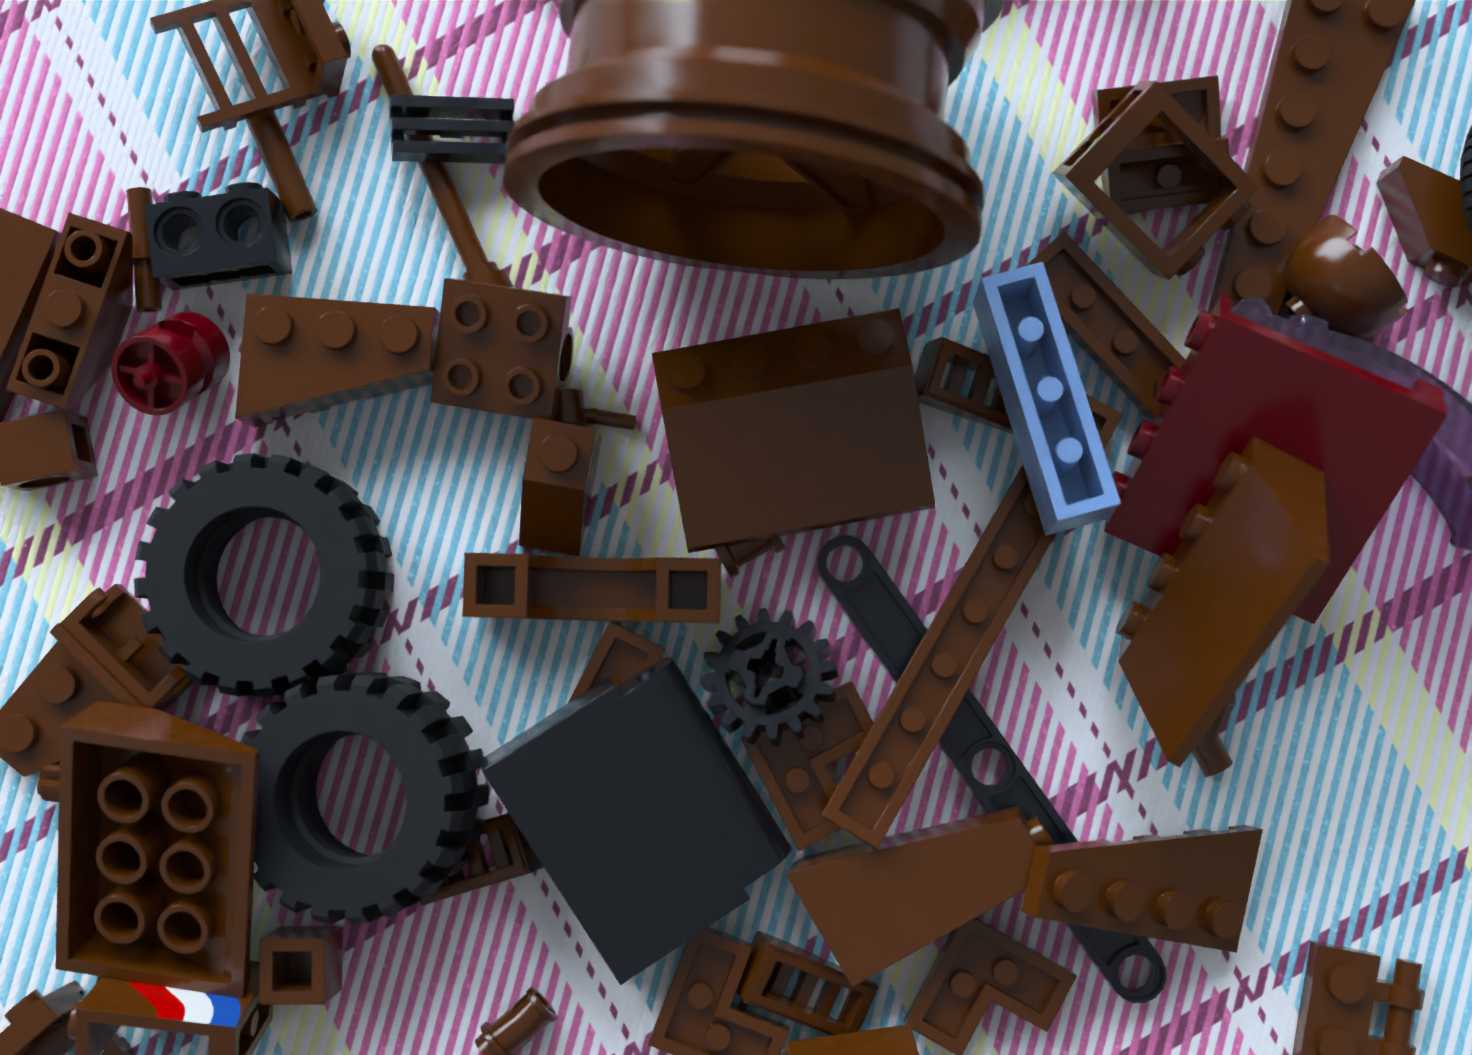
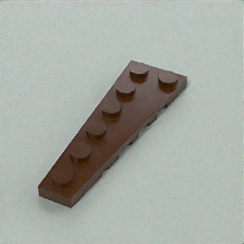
M1286 0L1243 169L1260 188L1247 200L1250 203L1248 212L1239 222L1228 229L1208 313L1212 312L1220 295L1223 294L1230 297V312L1264 327H1269L1274 323L1288 291L1285 284L1286 261L1295 244L1310 229L1316 226L1416 0Z

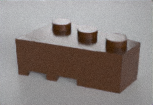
M247 293L235 418L253 427H260L272 424L275 420L307 412L316 413L328 410L331 406L363 398L372 399L432 384L440 312L435 307Z

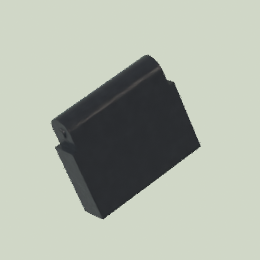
M673 657L664 658L650 665L617 687L608 677L480 759L482 773L620 985L748 901L750 897L744 888L775 868L791 851V845Z

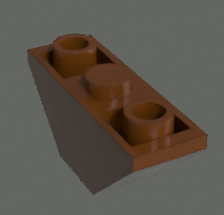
M70 212L68 213L6 387L7 391L70 411L111 365L112 357L120 344L133 307V245L130 232Z

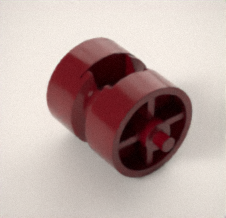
M179 312L123 341L117 347L112 357V378L120 395L133 408L149 415H165L181 407L224 378L230 365V349L224 334L213 321L198 313Z

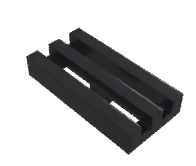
M390 94L389 117L392 161L505 164L508 135L515 123L513 121L514 99ZM404 135H437L441 138L462 139L464 136L500 137L501 143L404 141Z

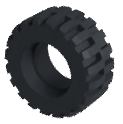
M250 453L235 455L233 463L230 464L216 460L199 468V475L201 477L199 480L193 482L182 479L168 491L169 495L175 500L173 505L169 509L156 506L146 522L149 526L156 528L151 543L143 541L138 543L135 560L146 561L145 578H134L135 598H145L149 602L151 611L145 612L140 616L147 634H160L164 642L160 644L158 651L170 664L185 665L187 667L185 677L201 686L215 685L219 688V693L233 696L251 695L266 697L284 695L285 691L301 683L309 685L317 683L320 677L345 673L348 671L347 664L353 658H362L373 645L369 637L375 627L383 628L389 610L382 608L385 593L393 592L394 574L387 573L386 558L391 557L392 552L388 538L380 536L376 526L381 521L372 507L363 504L357 497L359 493L346 482L333 477L324 470L290 457L273 454L270 458ZM260 518H281L302 528L309 535L315 546L320 565L319 587L308 613L291 630L271 636L255 635L240 629L223 608L217 587L218 566L227 544L243 527Z
M374 672L339 674L320 677L317 683L309 685L301 683L285 691V701L269 703L257 715V723L262 729L245 732L240 741L243 744L260 750L255 864L259 870L254 873V880L265 892L275 888L280 889L283 892L279 898L280 905L294 913L312 908L311 916L314 921L333 924L346 919L350 925L369 923L382 916L389 917L432 896L446 886V879L459 873L471 856L466 848L469 844L480 840L485 825L482 819L476 818L477 808L489 804V785H477L475 770L481 768L480 759L484 758L481 748L469 749L464 738L473 732L472 728L464 716L451 717L446 712L450 706V701L437 691L423 692L421 691L419 681L405 676L388 677L386 673ZM349 735H363L382 746L398 766L405 786L406 809L400 831L389 848L376 854L367 855L359 853L342 844L326 826L317 803L316 785L321 764L331 747L339 739Z

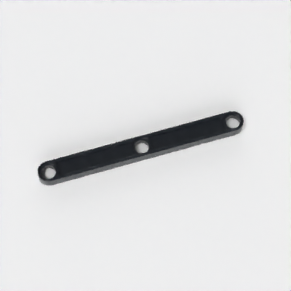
M850 535L837 536L830 539L820 549L816 559L817 573L822 583L896 685L927 629L868 546L860 539ZM839 546L853 548L859 553L862 560V568L859 575L851 581H839L832 577L827 569L829 553ZM968 688L937 744L984 811L990 813L1019 806L1027 821L1038 816L1055 845L1078 842ZM985 748L998 750L1005 760L1003 776L992 784L980 783L974 777L971 770L974 756ZM1065 923L1107 984L1123 999L1133 1003H1146L1156 998L1163 990L1166 982V967L1147 937ZM1131 955L1145 956L1151 965L1149 980L1144 986L1137 989L1124 987L1118 975L1120 964Z

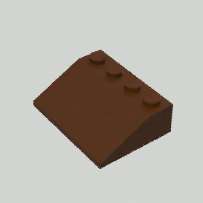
M899 308L652 353L688 553L935 508V498L913 366Z
M1255 436L1251 438L1241 455L1231 452L1223 461L1213 482V487L1217 489L1206 507L1197 503L1192 508L1180 530L1179 537L1183 539L1182 543L1173 556L1167 553H1163L1160 556L1147 581V587L1151 589L1141 604L1134 600L1128 604L1119 619L1115 631L1116 634L1122 636L1118 662L1167 761L1179 768L1329 566L1324 472Z
M96 701L60 726L56 970L241 999L246 996L249 982L260 750L158 709Z

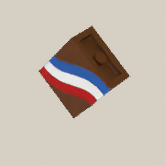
M258 961L249 962L248 993L243 999L98 976L97 982L83 1000H78L73 1006L68 1022V1037L70 1040L75 1041V1055H99L120 1026L209 1036L208 1055H252L272 1021L273 1005H259L260 962Z

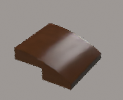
M1218 76L1158 82L1230 156L1229 138H1221ZM1135 85L1092 90L1095 127ZM1158 116L1101 174L1104 193L1124 213L1210 203L1225 187Z

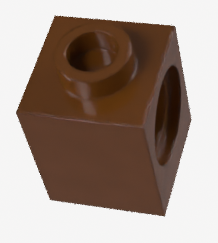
M62 409L0 423L1 486L31 491L98 477L87 417Z

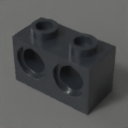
M253 182L235 183L225 187L224 194L203 197L199 192L179 191L165 195L164 202L144 205L153 278L173 291L293 274L285 210L280 199L268 187L263 188L261 184ZM254 217L260 218L261 226L258 234L249 241L239 242L238 231L243 222ZM198 226L199 237L197 242L191 248L179 251L178 240L181 233L189 227Z

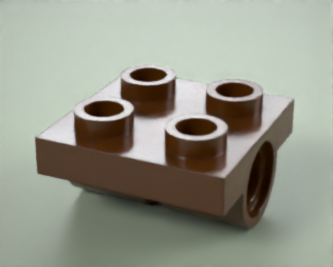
M444 278L430 402L531 419L535 417L552 421L557 420L560 389L565 386L568 380L573 359L574 335L572 328L568 327L572 296L456 278Z

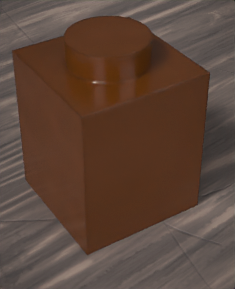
M280 926L260 938L259 1005H324L342 990L343 926Z

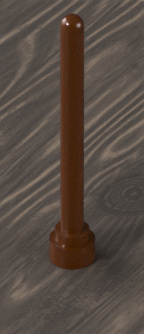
M379 44L374 47L371 58L389 99L390 94L414 95L393 48L387 44ZM406 135L408 141H435L432 135ZM418 162L466 269L462 276L463 280L513 287L507 271L499 269L496 262L488 261L445 163Z

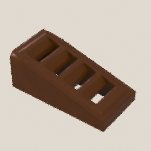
M944 337L928 341L924 346L914 376L918 402L1013 434L1008 414H1005L1006 408L998 385L991 406L983 405L991 378L996 379L989 355ZM950 363L951 367L943 388H940L946 364ZM967 370H971L975 374L967 398L959 394Z
M509 813L483 820L485 825L481 835L487 834L496 869L489 870L480 840L469 844L466 850L471 856L468 864L472 876L465 878L463 870H461L459 873L448 877L449 883L432 896L421 900L420 905L422 906L523 876L543 868V865Z
M761 931L756 932L751 942L752 951L736 990L743 1002L829 1035L858 1032L879 988L876 982L866 979L852 987L839 965ZM795 968L802 970L791 996L783 995ZM820 977L826 981L814 1008L807 1006ZM843 986L850 990L838 1018L835 1019L829 1016Z

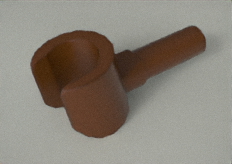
M562 389L560 390L557 420L554 421L580 426L598 424L634 431L636 416L597 408L585 409L583 390Z

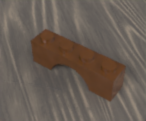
M464 553L462 617L720 624L721 559L577 558L533 554Z

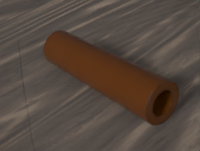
M272 111L270 117L259 119L258 116L245 119L289 221L300 222L314 216L318 209L275 111Z

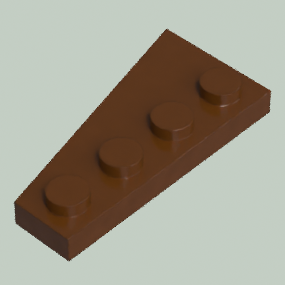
M1249 825L1228 826V830L1183 831V835L1161 837L1154 834L1133 836V840L1110 842L1103 839L1036 846L1021 912L1040 919L1237 953L1263 829Z

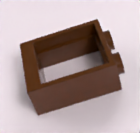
M1156 80L1139 81L1052 173L1153 275L1170 280L1175 274L1180 277L1195 267L1205 254V249L1202 246L1219 229L1226 231L1239 222L1250 208V203L1247 200L1260 188ZM1156 116L1225 185L1223 190L1163 251L1094 183Z

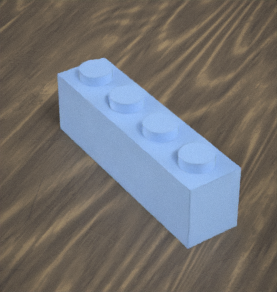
M1039 262L981 278L973 300V306L1045 536L1106 520L1121 502L1044 263Z

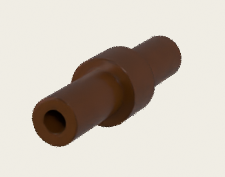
M145 187L130 188L126 190L129 228L132 234L136 307L138 312H158L162 310L160 282L155 280L152 275L144 205L153 204L152 190Z

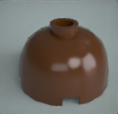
M1329 215L1310 229L1292 249L1286 261L1285 284L1292 298L1284 304V307L1294 322L1305 333L1310 332L1316 327L1326 336L1335 340L1353 342L1369 339L1384 331L1408 313L1409 310L1403 307L1408 303L1407 296L1393 272L1373 247L1365 252L1359 246L1352 245L1348 241L1358 231L1336 215Z

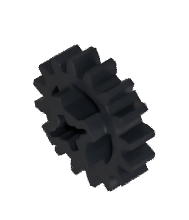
M760 608L758 623L749 625L741 614L735 617L738 628L737 633L731 636L727 632L719 630L715 634L723 647L721 652H705L703 656L707 665L715 670L714 673L700 677L705 691L716 693L706 701L713 715L726 712L721 724L730 734L738 730L741 725H744L743 736L747 743L752 745L758 740L761 732H767L774 747L780 746L782 731L788 729L799 740L803 739L805 733L801 723L809 718L813 722L822 724L825 718L818 707V703L820 701L835 702L837 697L834 688L824 683V681L839 677L836 663L823 661L832 653L830 643L827 638L814 641L817 630L814 623L810 620L803 623L798 629L795 628V618L790 610H785L778 622H772L767 609ZM757 643H760V644L756 645L755 647H753V648L747 650V649L750 648L751 646H753V645H755V644H757ZM794 646L800 649L808 658L810 673L805 672L803 667L792 664L795 657L793 653ZM778 667L782 677L780 679L776 677L770 678L767 685L762 687L758 679L759 675L770 676L773 668ZM730 680L735 681L740 687L747 688L744 696L745 708L741 707L733 699ZM792 702H796V704H794L789 709L776 713L777 710L787 706Z

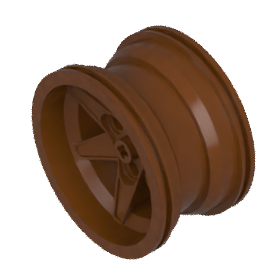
M553 0L563 30L570 39L566 73L539 89L531 100L529 112L519 118L511 127L507 140V157L502 177L504 189L519 207L548 225L568 234L622 252L683 266L796 279H862L916 273L950 264L970 253L979 243L985 190L979 175L971 167L970 149L965 140L954 128L944 121L947 90L958 78L979 45L981 33L987 30L998 18L1005 0Z

